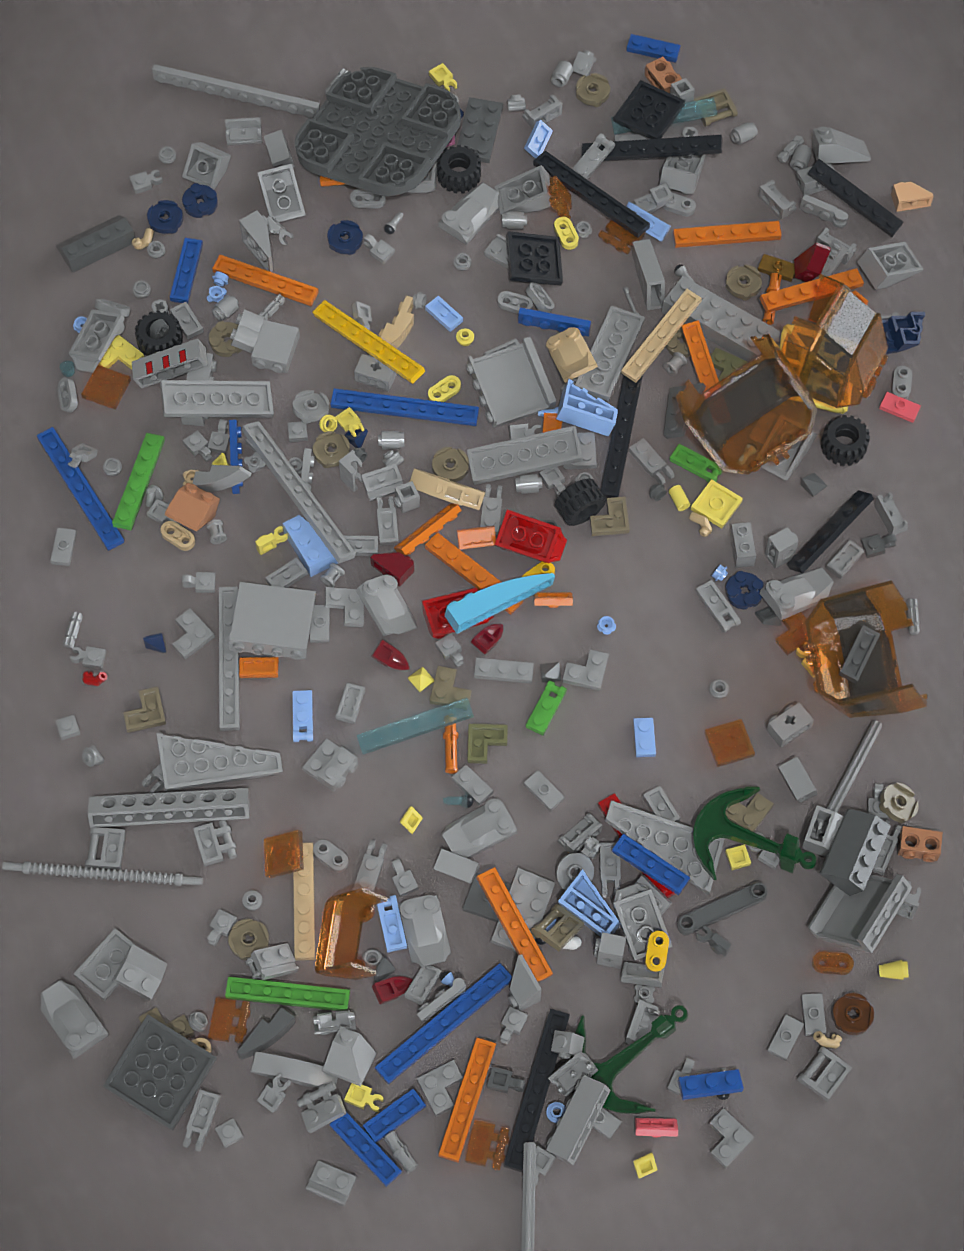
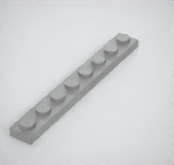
M219 587L220 731L240 730L239 652L229 650V638L238 587Z

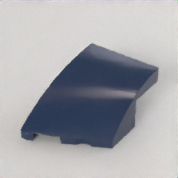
M910 312L907 316H891L888 320H872L869 325L878 355L897 353L918 346L921 340L920 333L923 330L922 323L925 312Z

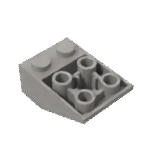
M817 805L802 849L827 857L844 816Z

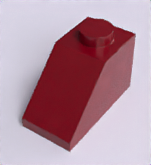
M816 242L794 259L795 278L808 282L818 277L824 268L831 247Z
M400 552L373 554L370 557L371 566L383 575L393 576L397 580L399 587L415 572L414 561L409 556H404Z

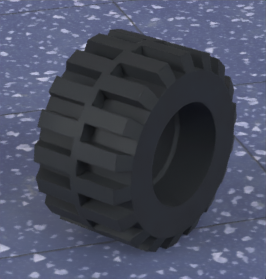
M457 145V147L450 146V149H444L437 159L438 182L441 183L443 188H447V191H453L456 194L457 192L463 194L465 191L469 192L472 187L475 188L477 183L480 182L481 159L478 153H475V150L472 148L468 149V146L461 147V145ZM456 167H462L466 170L457 172L452 169Z
M156 311V313L149 312L148 316L143 315V320L139 319L138 325L135 327L138 348L146 356L183 343L178 319H175L172 314L168 315L166 311L163 313L160 311ZM163 319L169 326V333L161 339L151 338V325L156 320Z
M842 415V418L836 416L834 420L831 419L824 428L821 440L823 454L827 455L826 458L829 461L832 459L834 464L840 463V466L845 464L851 466L853 462L855 464L858 463L860 459L864 458L870 441L869 429H866L867 425L861 423V419L858 418L856 420L851 415L850 417ZM845 436L852 439L854 443L850 445L842 444L836 438Z
M587 478L567 487L557 497L555 507L567 525L575 526L590 520V516L598 514L606 503V497L593 479Z

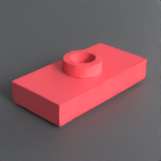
M887 392L879 409L914 423L921 405Z
M635 1118L636 1136H652L656 1138L661 1136L678 1137L677 1119Z

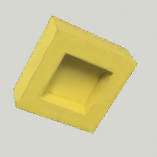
M745 845L726 849L725 853L731 870L751 865Z

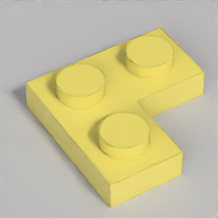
M118 335L115 336L98 365L107 371L115 362L120 360L132 370V361L144 357V354Z

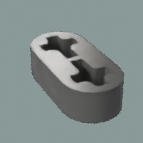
M163 319L156 320L150 327V337L153 339L164 338L169 333V326Z

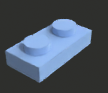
M537 121L524 149L534 158H537L543 153L553 131L543 121Z
M437 296L425 306V310L449 332L463 322V317L440 296Z
M634 718L636 757H656L653 718Z

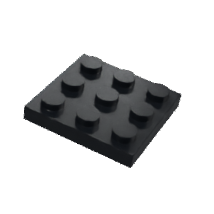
M640 80L613 117V121L649 139H659L663 137L683 109L685 100Z
M507 232L509 279L511 281L562 285L563 274L559 237Z

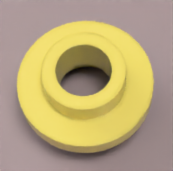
M461 329L456 334V340L462 346H469L474 341V333L470 329Z
M332 415L323 416L319 422L320 429L323 432L334 431L337 428V420Z

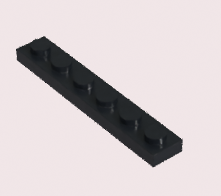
M818 159L809 170V176L889 236L893 237L904 222L822 160Z
M860 490L854 493L841 509L788 562L789 569L804 573L874 500L872 494Z

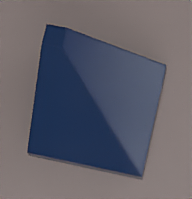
M365 428L364 431L356 429V437H353L350 431H348L344 436L348 439L349 443L355 448H361L368 430Z
M162 633L143 637L147 649L166 653Z

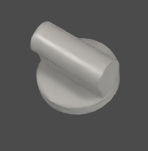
M521 94L510 95L511 99H507L508 112L526 110L525 98H521Z
M393 450L386 452L382 459L385 467L393 464L398 466L404 461L399 452H393Z
M150 485L146 489L147 507H152L157 499H163V493L159 487Z
M94 745L85 748L82 752V760L89 767L97 764L101 765L105 762Z

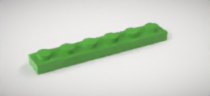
M146 433L113 519V527L132 530L165 442L164 436Z
M228 977L225 997L226 999L347 1011L350 990Z

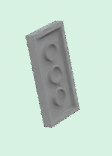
M518 868L509 894L531 932V928L542 921L555 882ZM498 919L490 942L516 952Z

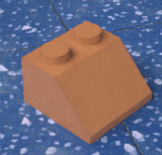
M186 483L178 489L164 515L197 532L215 517L220 498L198 488L194 484Z

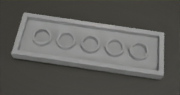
M611 306L590 351L598 367L580 375L575 386L580 389L585 388L591 396L599 397L609 402L621 375V370L625 366L643 326L645 317Z
M161 380L160 382L164 417L272 418L274 415L270 381Z
M576 425L467 450L474 485L583 461Z

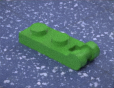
M678 444L670 457V462L705 479L708 483L711 479L717 482L718 475H721L724 471V468L718 463L681 444Z
M549 680L526 724V728L544 735L567 692V688L556 686L554 682ZM551 692L557 694L556 698L550 696Z

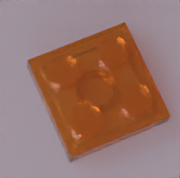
M98 365L81 394L82 398L116 410L131 378L125 374Z
M742 719L706 729L704 732L717 767L755 756Z
M295 830L264 839L266 877L270 879L304 870L301 831Z

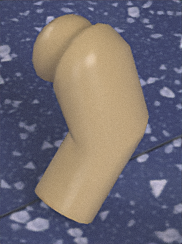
M147 228L143 238H134L132 240L134 248L141 250L149 246L152 242L154 230Z
M692 512L689 519L698 523L701 526L699 530L700 535L707 537L712 532V527L707 517Z
M817 1031L813 1035L814 1040L822 1047L836 1049L842 1041L841 1036L832 1034L831 1039L827 1038L821 1031Z

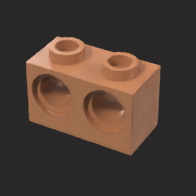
M664 57L647 64L645 67V77L653 86L670 93L672 83L682 80L681 76L674 71L671 63L667 62Z
M903 826L899 836L898 855L906 859H923L925 862L938 861L941 855L943 832ZM906 841L912 842L914 847L908 846ZM925 845H932L934 850H929Z

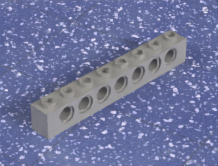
M248 788L89 797L88 803L90 828L249 819L250 814Z

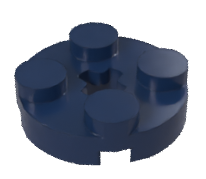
M194 183L184 192L182 197L186 213L195 218H203V215L208 214L209 216L213 214L218 206L216 191L207 185ZM198 199H203L204 202H200V203L198 204V203H197V200H198Z
M161 200L158 204L152 205L149 208L147 219L150 228L155 232L174 234L182 225L183 213L175 202ZM165 214H167L169 218L163 219L161 217H164Z
M349 220L340 221L341 223L336 225L333 224L327 233L329 248L341 254H355L356 250L363 243V233L359 225ZM348 235V239H342L341 236Z
M738 571L728 580L725 592L731 605L744 610L748 607H755L761 602L763 597L760 595V590L764 584L756 575ZM741 588H748V591L750 592L742 594Z

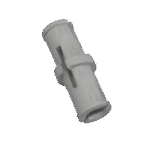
M395 1131L387 1134L383 1140L394 1153L393 1157L398 1159L406 1173L415 1170L418 1164L408 1152V1147L403 1145Z

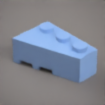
M568 379L561 394L556 419L609 436L616 423L618 409L599 397L597 399L588 394V390L585 388L580 389L573 384L574 381Z
M298 515L283 523L284 534L287 533L289 543L310 577L330 568L331 563L338 564L312 526L303 517Z
M582 869L558 900V903L583 921L584 925L600 937L602 932L614 934L620 926L619 920Z

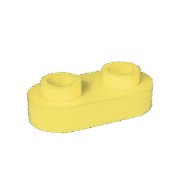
M567 217L557 218L554 222V231L557 237H559L562 247L568 250L576 248L579 237L571 220Z
M450 375L439 381L429 389V401L445 402L456 395L461 389L460 379Z

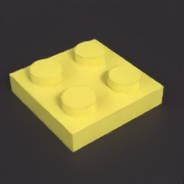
M711 479L692 504L691 510L707 517L708 521L722 529L742 503L743 498Z

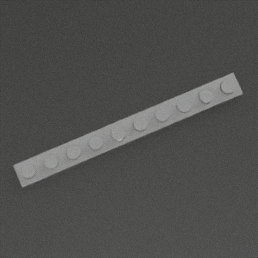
M154 64L152 69L154 80L160 83H168L177 87L181 86L194 91L198 90L208 94L240 100L241 102H249L258 106H266L275 110L304 115L309 118L314 117L320 109V103L156 64Z
M257 421L244 425L242 428L244 435L336 561L342 563L354 559L356 552L261 423Z

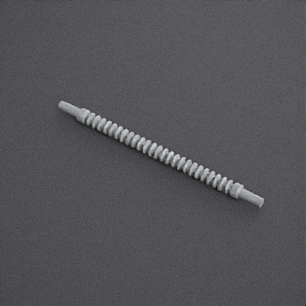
M26 861L24 863L3 862V870L23 871V874H30L32 872L34 875L38 872L39 875L42 873L44 875L49 873L50 876L61 874L62 877L64 875H67V877L72 875L73 878L75 876H78V878L84 876L85 879L89 876L90 879L95 877L96 880L100 877L101 880L112 878L113 881L115 879H118V881L123 879L124 882L135 880L136 883L140 880L141 883L146 881L148 884L151 881L152 884H155V882L161 884L163 882L164 885L166 883H169V885L174 883L175 886H182V884L202 886L203 878L183 876V874L179 873L175 875L173 873H170V875L164 873L162 875L161 872L159 874H156V872L150 874V871L139 873L138 870L136 872H133V870L128 872L127 869L123 872L121 869L116 871L115 868L111 871L110 868L99 870V867L93 869V867L88 869L87 866L85 868H82V866L76 868V865L72 868L70 865L65 867L64 864L60 867L59 864L48 866L47 863L45 865H42V863L37 865L36 862L31 864V862Z

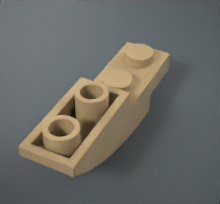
M406 296L404 302H400L398 316H394L392 324L386 323L385 328L381 329L379 333L381 339L396 349L403 343L414 325V314H411L413 297Z
M415 468L410 482L413 481L418 491L476 510H480L485 495L484 491Z

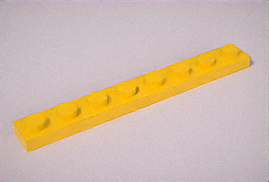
M326 300L312 312L316 318L413 384L425 372L423 366Z

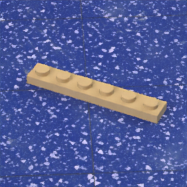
M686 289L623 367L621 373L637 383L701 303L702 298Z
M293 843L295 960H315L313 843Z

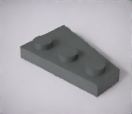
M704 383L670 388L664 436L667 439L684 436L692 419L693 409L695 406H698L700 401L698 398L706 388Z

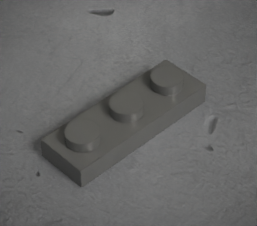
M864 625L861 627L839 672L840 676L855 684L857 683L880 633Z

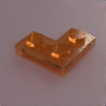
M799 612L781 620L789 630L777 637L775 642L788 656L798 647L803 646L805 642H809L818 636V631L802 612Z

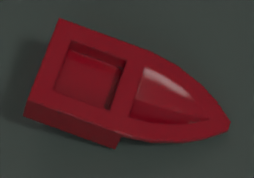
M493 624L485 627L472 639L471 643L483 654L488 653L501 638L503 625Z
M384 640L380 641L371 655L372 658L386 667L389 666L397 670L410 669L404 655Z
M403 976L391 977L374 983L372 989L381 1005L404 994L413 979Z

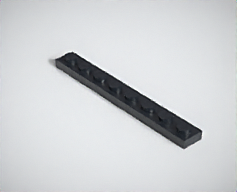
M722 134L613 141L615 147L603 161L722 153L723 138ZM582 143V156L593 143ZM602 144L599 147L601 151L605 148Z
M544 151L533 160L534 166L542 165L551 178L635 237L639 238L650 228V223L547 151Z
M625 375L623 378L616 423L613 427L601 491L606 498L619 497L643 375L637 383Z
M554 1009L549 1011L504 1162V1167L523 1173L524 1143L533 1142L551 1082L548 1078L554 1072L559 1055L551 1051L555 1030L566 1031L570 1018L568 1013Z

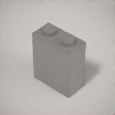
M264 320L251 355L252 365L259 369L265 368L276 373L283 372L288 374L300 338L299 328Z

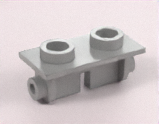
M350 1010L335 1012L336 1019H332L331 1012L313 1016L315 1035H328L332 1032H338L341 1026L350 1030H356L354 1012H350Z

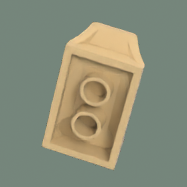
M568 328L547 340L546 347L565 383L568 379L572 380L598 367L578 328Z

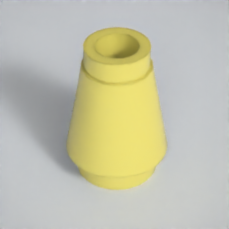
M898 960L879 965L880 977L900 980L909 978L908 962Z

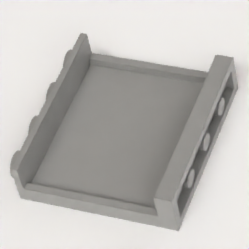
M531 337L524 338L522 344L472 359L471 356L468 357L467 371L469 375L472 374L474 380H472L474 389L479 391L480 404L482 407L485 406L487 411L485 413L488 423L492 424L493 428L538 414V411L555 408L556 398Z
M240 582L229 638V650L239 653L250 652L256 655L266 654L274 657H290L295 660L306 659L313 610L316 603V591Z
M898 874L893 880L870 875L864 891L851 896L834 885L808 928L819 940L873 953L912 887L904 876Z

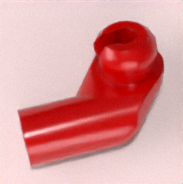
M85 671L82 680L86 685L100 686L107 680V674L100 672L93 676L91 671L89 673Z

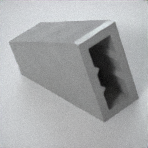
M650 239L632 242V256L647 311L660 309L665 299V280Z

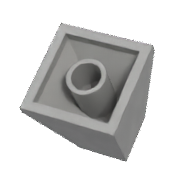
M521 954L517 958L508 1000L513 1008L516 1007L517 1010L523 1011L541 1001L542 989Z
M341 1026L332 1042L322 1072L361 1087L377 1053L360 1033Z

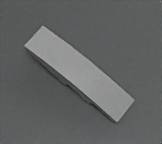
M261 1052L254 1053L250 1070L251 1073L271 1079L282 1074L280 1081L286 1083L290 1080L293 1083L310 1088L313 1086L319 1088L320 1085L328 1084L332 1081L336 1085L338 1077L322 1072L324 1066Z

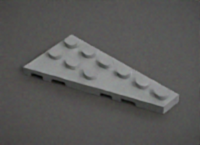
M156 733L165 791L283 774L280 753L245 749L240 746L233 747L222 743L198 739L191 740L179 736L172 737Z
M614 801L610 802L605 822L689 876L690 883L709 895L713 879L702 867L696 856L693 846L694 828ZM725 838L715 839L708 847L713 859L715 872Z

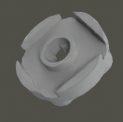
M305 390L295 396L292 409L294 414L303 423L308 424L319 421L323 416L328 415L330 402L327 396L321 392L319 395L314 393V390Z

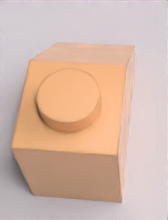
M899 182L893 185L891 196L896 212L931 206L933 193L913 182Z

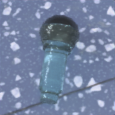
M468 794L461 797L443 798V804L461 805L464 808H469L473 805V798Z

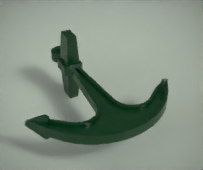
M745 787L718 795L704 806L694 825L693 846L696 856L713 880H717L708 847L711 842L719 838L730 839L775 853L780 859L781 869L790 873L794 872L796 863L799 862L804 869L814 868L816 856L812 852L802 853L799 848L798 837L787 833L783 843L778 844L731 822L727 818L726 811L730 806L760 791L759 787Z
M675 1006L671 1011V1016L660 1015L652 1022L649 1033L608 1061L593 1063L598 1071L590 1078L605 1084L611 1090L603 1108L622 1114L655 1112L656 1109L618 1098L614 1093L613 1083L616 1076L657 1038L664 1039L669 1037L676 1031V1022L683 1023L688 1019V1011L684 1006ZM678 1011H683L682 1017L676 1016ZM581 1016L575 1034L585 1037L582 1053L586 1054L585 1016Z

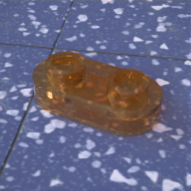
M821 951L815 954L812 965L819 973L847 975L852 971L854 961L846 953ZM819 961H824L826 965L821 966ZM839 963H844L846 967H840Z

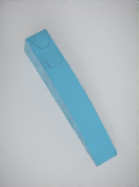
M554 573L516 578L492 585L474 594L469 593L458 602L453 601L447 606L445 618L456 634L553 585L555 575Z

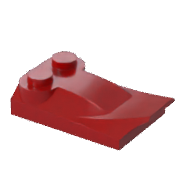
M507 509L495 546L549 564L554 561H560L567 539L562 534L560 527Z
M477 588L422 601L424 618L432 637L442 639L448 633L455 632L445 618L446 608L451 602H458L469 593L474 594L478 591ZM491 616L473 625L472 627L488 623L490 619L494 618V616Z

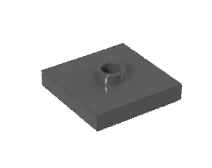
M476 873L463 906V911L498 922V917L476 878L480 874ZM503 882L509 892L511 884Z

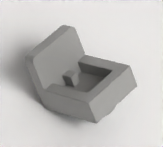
M584 50V52L578 51L573 64V72L585 75V77L589 76L593 63L597 61L593 56L594 53Z

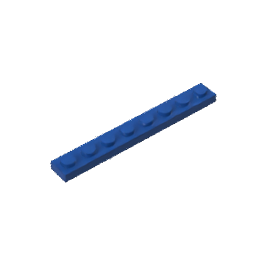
M335 388L333 389L331 408L346 410L350 407L353 411L477 426L479 407Z
M51 427L36 435L106 549L109 551L123 544L124 539L116 527H113V521L79 467L73 468L68 465L73 458L69 457L70 453L55 429Z
M499 963L375 1067V1070L389 1085L510 984L513 977Z

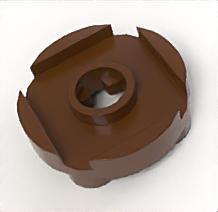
M848 993L836 1001L832 1010V1018L838 1030L849 1035H859L865 1033L871 1026L874 1019V1009L863 995ZM854 1009L855 1013L859 1014V1017L852 1019L848 1013Z

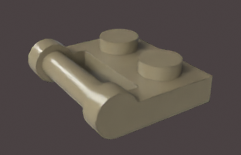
M725 88L694 98L693 104L701 116L705 127L711 125L712 122L730 116H738L737 109ZM726 107L728 108V110H726V111H723V112H720V113H717V114L708 116V113H711V112H714V111H717V110H720V109H723V108H726Z
M555 904L551 912L538 925H534L531 928V933L534 937L541 938L560 952L583 928L584 922L561 905ZM557 917H561L548 932L545 930Z

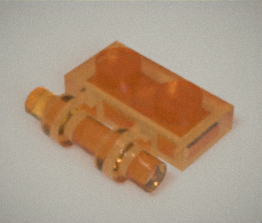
M557 176L551 177L550 186H548L549 193L552 196L549 199L551 207L558 211L557 213L560 217L570 219L569 210L572 209L571 194Z
M613 220L606 225L605 230L608 233L601 230L598 234L603 239V242L610 243L616 247L617 251L624 252L625 254H629L631 251L628 245L632 247V242L642 240L645 235L643 233L637 238Z
M216 998L208 1039L229 1042L231 1034L236 1035L234 1042L243 1043V1038L247 1033V1018H250L251 1013L249 1010L250 1003L243 1001L241 1009H236V1000ZM234 1017H239L238 1026L233 1027Z
M475 1120L465 1162L486 1167L487 1159L493 1160L492 1169L500 1170L501 1163H504L505 1146L508 1145L510 1139L508 1137L509 1129L501 1127L500 1134L494 1133L495 1124ZM492 1141L498 1143L496 1152L490 1151Z

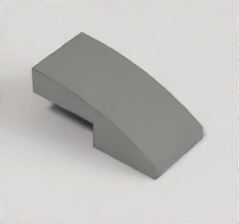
M664 183L650 189V194L634 200V204L648 213H652L671 201L673 195L667 184Z

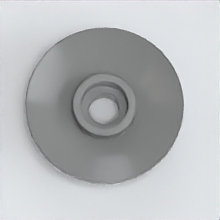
M570 853L563 857L556 869V878L559 885L564 890H567L582 869L592 882L594 867L591 860L581 853ZM572 868H574L575 872L571 875L570 871Z

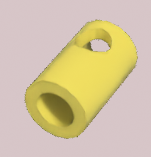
M676 485L669 490V494L678 511H684L690 507L691 504L681 485Z

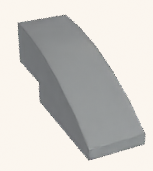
M212 465L210 472L196 471L192 484L206 492H214L233 487L251 477L252 473L241 466Z

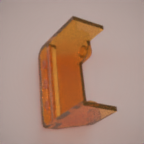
M359 888L332 896L327 900L324 907L315 962L316 973L323 976L353 980L376 975L377 971L365 967V962L357 959L362 924L374 916L375 905L387 902L388 897L365 888Z

